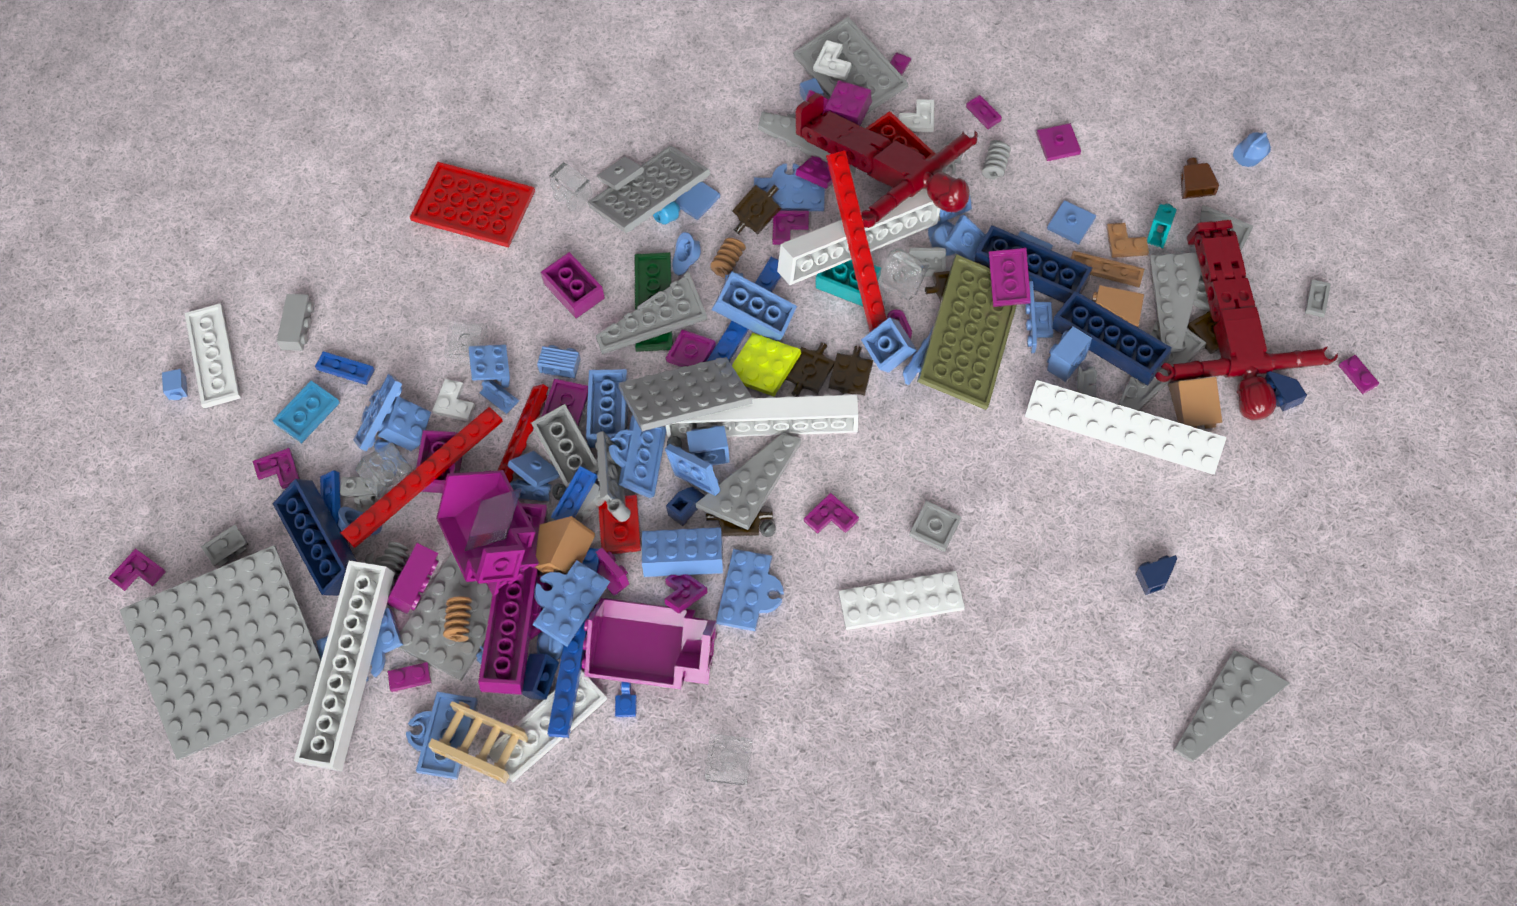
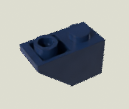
M1272 371L1267 372L1265 379L1272 386L1276 397V406L1280 407L1282 412L1303 404L1307 394L1297 379Z
M693 486L679 491L666 505L668 516L681 526H684L698 510L696 503L705 495Z
M1166 555L1159 558L1156 562L1151 563L1148 561L1139 566L1136 576L1145 595L1165 588L1178 559L1176 555L1171 557Z

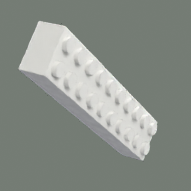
M923 188L913 197H908L879 222H876L875 226L865 228L870 252L937 224L940 209L934 205L927 195V188ZM842 220L780 245L777 272L789 285L852 260Z
M1036 380L1025 417L1213 475L1215 474L1226 437L1038 380Z
M831 394L823 396L806 395L804 397L786 396L780 398L773 396L766 398L752 397V404L665 426L668 439L671 436L687 438L686 432L693 429H708L712 426H725L726 437L781 435L783 432L790 435L851 433L858 430L857 395L852 394L837 396Z
M348 561L294 761L341 772L343 770L395 574L386 566Z

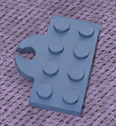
M783 164L776 168L772 178H754V186L756 184L761 190L768 192L773 184L779 188L773 198L782 208L780 211H824L825 188L796 176L797 168L800 167L797 164H793L794 173L792 175L785 173L787 171V164Z
M389 373L380 390L375 391L370 397L369 401L371 403L369 407H365L361 419L362 424L353 439L357 446L366 452L368 448L374 445L377 431L383 428L386 414H390L392 411V403L395 397H399L402 392V383Z
M631 416L629 430H621L611 437V441H618L622 445V450L614 444L609 446L611 458L617 465L622 467L618 485L648 498L655 496L666 436L665 427L661 426L641 431L634 416Z
M733 549L716 624L756 632L759 614L772 612L781 605V598L770 599L768 597L771 591L784 595L781 582L775 576L769 574L772 562L771 555Z
M577 560L567 575L559 572H550L540 578L542 583L551 585L552 589L550 591L543 590L540 584H536L534 589L535 599L543 610L534 621L533 626L566 647L610 583L609 580Z
M390 608L384 611L370 664L372 665L371 673L374 677H377L384 669L386 662L385 653L403 645ZM328 636L316 641L321 660Z
M437 692L432 711L416 714L409 721V726L413 728L422 726L423 728L422 732L418 735H413L410 731H406L409 744L416 751L421 752L416 768L417 773L458 780L462 764L432 752L428 745L432 738L437 741L443 738L456 713L450 706L452 701L457 704L459 702L466 703L470 706L471 710L475 711L478 702L477 698ZM463 716L449 742L451 747L457 749L458 746H461L472 725L473 719Z

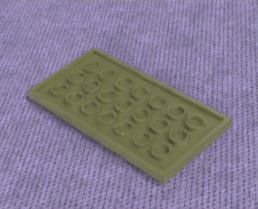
M957 254L954 257L917 379L918 383L984 410L990 404L1017 306L993 307L990 268Z

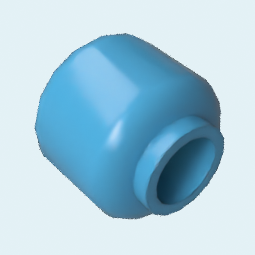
M674 201L669 203L661 211L653 214L654 219L663 225L677 220L680 211L679 205Z

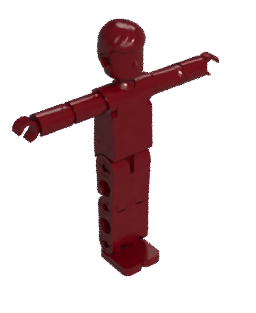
M819 93L813 94L809 97L808 101H803L797 106L796 135L830 154L845 150L850 165L867 173L868 176L893 187L873 203L869 210L861 212L865 228L875 226L876 222H879L908 197H913L923 188H927V195L934 205L946 212H959L967 205L970 190L966 181L961 178L956 179L943 173L942 170L971 148V146L976 145L978 133L975 130L974 137H968L963 131L961 135L932 158L925 159L924 155L900 142L894 141L892 143L888 138L862 126L860 127L833 112L826 111L823 114L824 97Z
M1232 220L1201 222L1196 224L1186 238L1188 245H1195L1211 316L1214 322H1218L1213 328L1221 358L1218 360L1201 362L1195 360L1188 363L1173 364V367L1168 363H1164L1161 367L1168 372V376L1157 372L1155 377L1160 382H1168L1170 379L1177 381L1199 377L1224 376L1228 378L1242 376L1243 380L1237 385L1236 391L1239 396L1240 413L1249 420H1263L1274 412L1276 397L1272 386L1268 384L1265 378L1257 376V374H1266L1273 370L1320 366L1323 364L1330 365L1338 358V353L1332 359H1328L1325 356L1324 352L1327 347L1276 354L1266 353L1267 347L1249 280L1246 278V269L1236 232L1230 230L1233 228Z

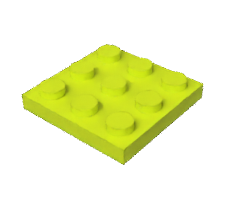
M752 333L733 362L732 367L744 386L775 397L800 357L801 351L793 346Z

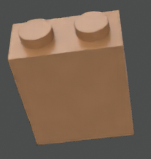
M1099 285L1098 292L1093 293L1092 301L1134 326H1139L1144 294Z
M1216 377L1168 384L1178 423L1194 428L1204 425L1205 429L1215 428L1217 423H1222Z
M572 516L540 524L536 558L539 564L535 568L544 575L550 572H559L567 575L576 560L580 563L583 562L595 537V533Z

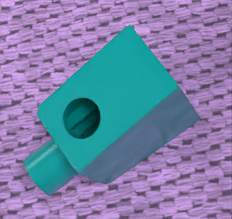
M1159 204L1147 238V244L1164 248L1177 211L1171 204ZM1158 226L1164 227L1162 233L1157 231Z

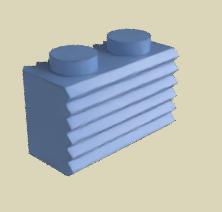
M549 345V347L542 346L537 366L540 373L575 379L581 358L579 352L572 348L564 350L559 349L555 345Z

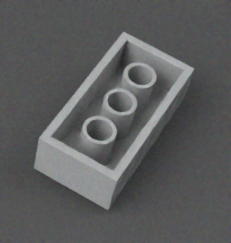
M565 404L531 422L566 488L569 486L579 466L597 475L599 467L596 458Z

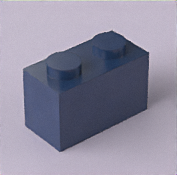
M529 654L522 695L529 699L547 700L559 661L547 654Z

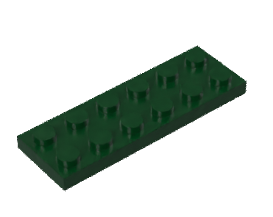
M670 252L634 254L635 310L659 291L663 292L670 287L672 283ZM672 331L635 343L636 352L670 350L673 346Z

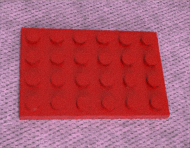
M437 162L410 215V220L509 248L533 198L535 188Z

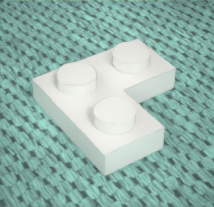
M826 40L813 66V70L846 80L852 64L838 59L843 49L842 44Z
M917 99L916 113H899V120L912 132H934V100Z
M445 379L432 411L434 414L469 422L475 404L459 399L464 387L462 382Z

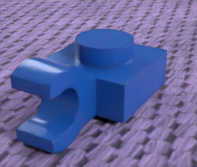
M621 682L622 695L615 696V716L636 717L637 696L631 695V683Z

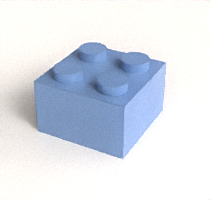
M891 317L861 339L879 370L887 373L917 352L900 322Z
M1074 326L1069 332L1065 331L1058 345H1053L1049 352L1051 355L1047 360V363H1049L1047 371L1064 382L1070 378L1086 358L1092 340L1090 336Z
M395 397L392 403L393 409L390 414H386L384 426L377 436L412 451L421 444L423 430H426L431 412L401 397Z
M712 426L708 429H693L686 432L690 454H695L698 458L709 461L712 466L730 463L725 426Z

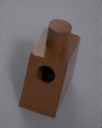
M1189 158L1186 161L1187 165L1183 166L1180 175L1182 199L1216 195L1219 183L1208 163L1198 164L1197 158Z

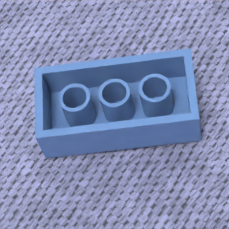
M731 271L711 310L761 336L779 342L784 336L797 306Z
M627 369L589 370L586 439L590 448H596L597 433L604 431L611 439L615 433L627 429L628 404L619 389V383L629 380ZM614 441L617 447H622L620 442Z
M721 527L642 531V568L644 577L723 573Z

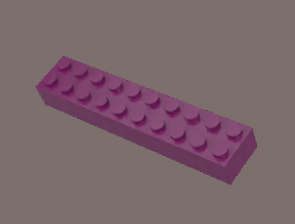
M520 503L535 530L531 548L536 556L539 526L548 522L546 517L548 515L547 505ZM530 566L522 572L523 576L510 585L506 583L499 588L500 592L494 597L492 595L478 679L481 692L522 695L534 616L532 615L535 598L534 589L537 577L540 576V570L535 567L532 568Z

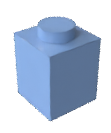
M816 78L800 83V95L803 101L806 100L809 90L819 93L824 97V93Z
M181 369L162 372L163 392L169 400H180L182 397L188 396L187 378Z

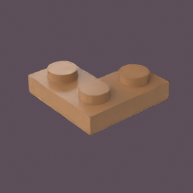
M1125 223L1107 224L1106 228L1112 258L1148 256L1149 250L1146 237L1128 238Z

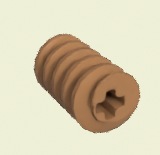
M726 238L714 257V261L710 264L712 271L725 278V275H729L731 271L733 272L736 262L739 261V257L743 254L742 251L746 249L744 243L735 238Z
M453 597L447 600L446 605L448 607L445 610L447 615L445 616L446 622L444 624L446 630L443 632L445 638L457 642L469 639V637L463 634L470 632L469 629L464 627L470 625V622L465 619L471 617V614L466 613V611L472 610L471 606L466 605L472 603L471 598Z

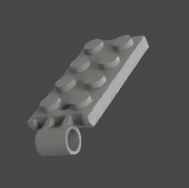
M602 431L597 433V442L595 443L598 451L596 461L599 467L597 477L600 483L598 493L600 498L607 502V508L618 521L623 522L630 517L631 512L625 504L624 487L618 485L622 467L614 462L609 452V446L616 444Z

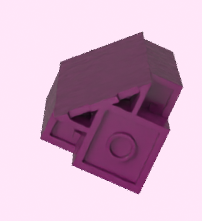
M503 470L447 474L436 520L465 581H477L478 584L487 583L494 597L500 592L499 588L506 583L512 584L523 576L522 572L530 566L534 568L539 564L531 548L535 530Z
M601 598L598 604H595L594 611L590 612L589 619L585 621L584 630L587 631V638L584 639L583 650H585L582 661V669H585L584 677L680 690L684 681L709 685L710 666H712L714 643L718 633L716 632V620L695 618L696 610L685 609L678 614L668 606Z

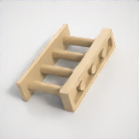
M452 701L450 706L456 713L443 738L439 739V741L432 738L428 745L434 753L506 784L509 775L505 765L518 740L528 741L525 730L516 725L514 727L508 726L471 710L470 706L466 703L459 702L457 704ZM463 716L474 719L461 746H458L457 749L451 747L449 742ZM483 723L492 727V730L479 755L474 757L469 755L468 749ZM500 731L511 735L498 762L494 763V765L487 763L488 760L486 758Z

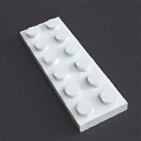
M221 303L185 313L202 407L207 408L240 399L224 310Z
M956 571L839 590L838 592L846 630L955 612L965 608Z
M582 670L571 731L607 700V697L588 677H584L585 674ZM555 691L547 697V700H543L516 724V726L525 730L528 741L518 740L505 765L509 779L512 782L517 780L563 739L561 737H549L547 734ZM505 733L493 744L488 755L495 763L498 762L511 735Z

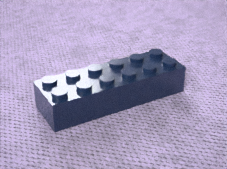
M993 225L989 228L976 251L974 262L990 268V251L1026 248L1029 281H1033L1034 290L1063 303H1066L1075 291L1082 294L1092 271V267Z
M1076 291L1054 316L1052 329L1063 335L1065 331L1069 332L1074 326L1092 338L1089 351L1147 386L1155 378V374L1162 369L1161 366L1169 360L1172 347Z
M295 479L272 504L321 595L339 596L348 561L357 562L345 538L341 535L338 525L313 480Z

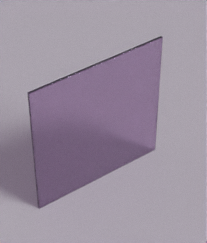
M521 488L481 501L465 551L506 539Z

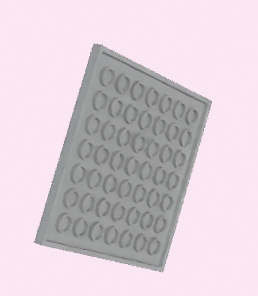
M275 545L119 609L176 760L183 759L310 703L321 658Z

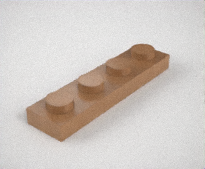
M1073 251L1071 259L1092 267V276L1140 287L1144 268Z

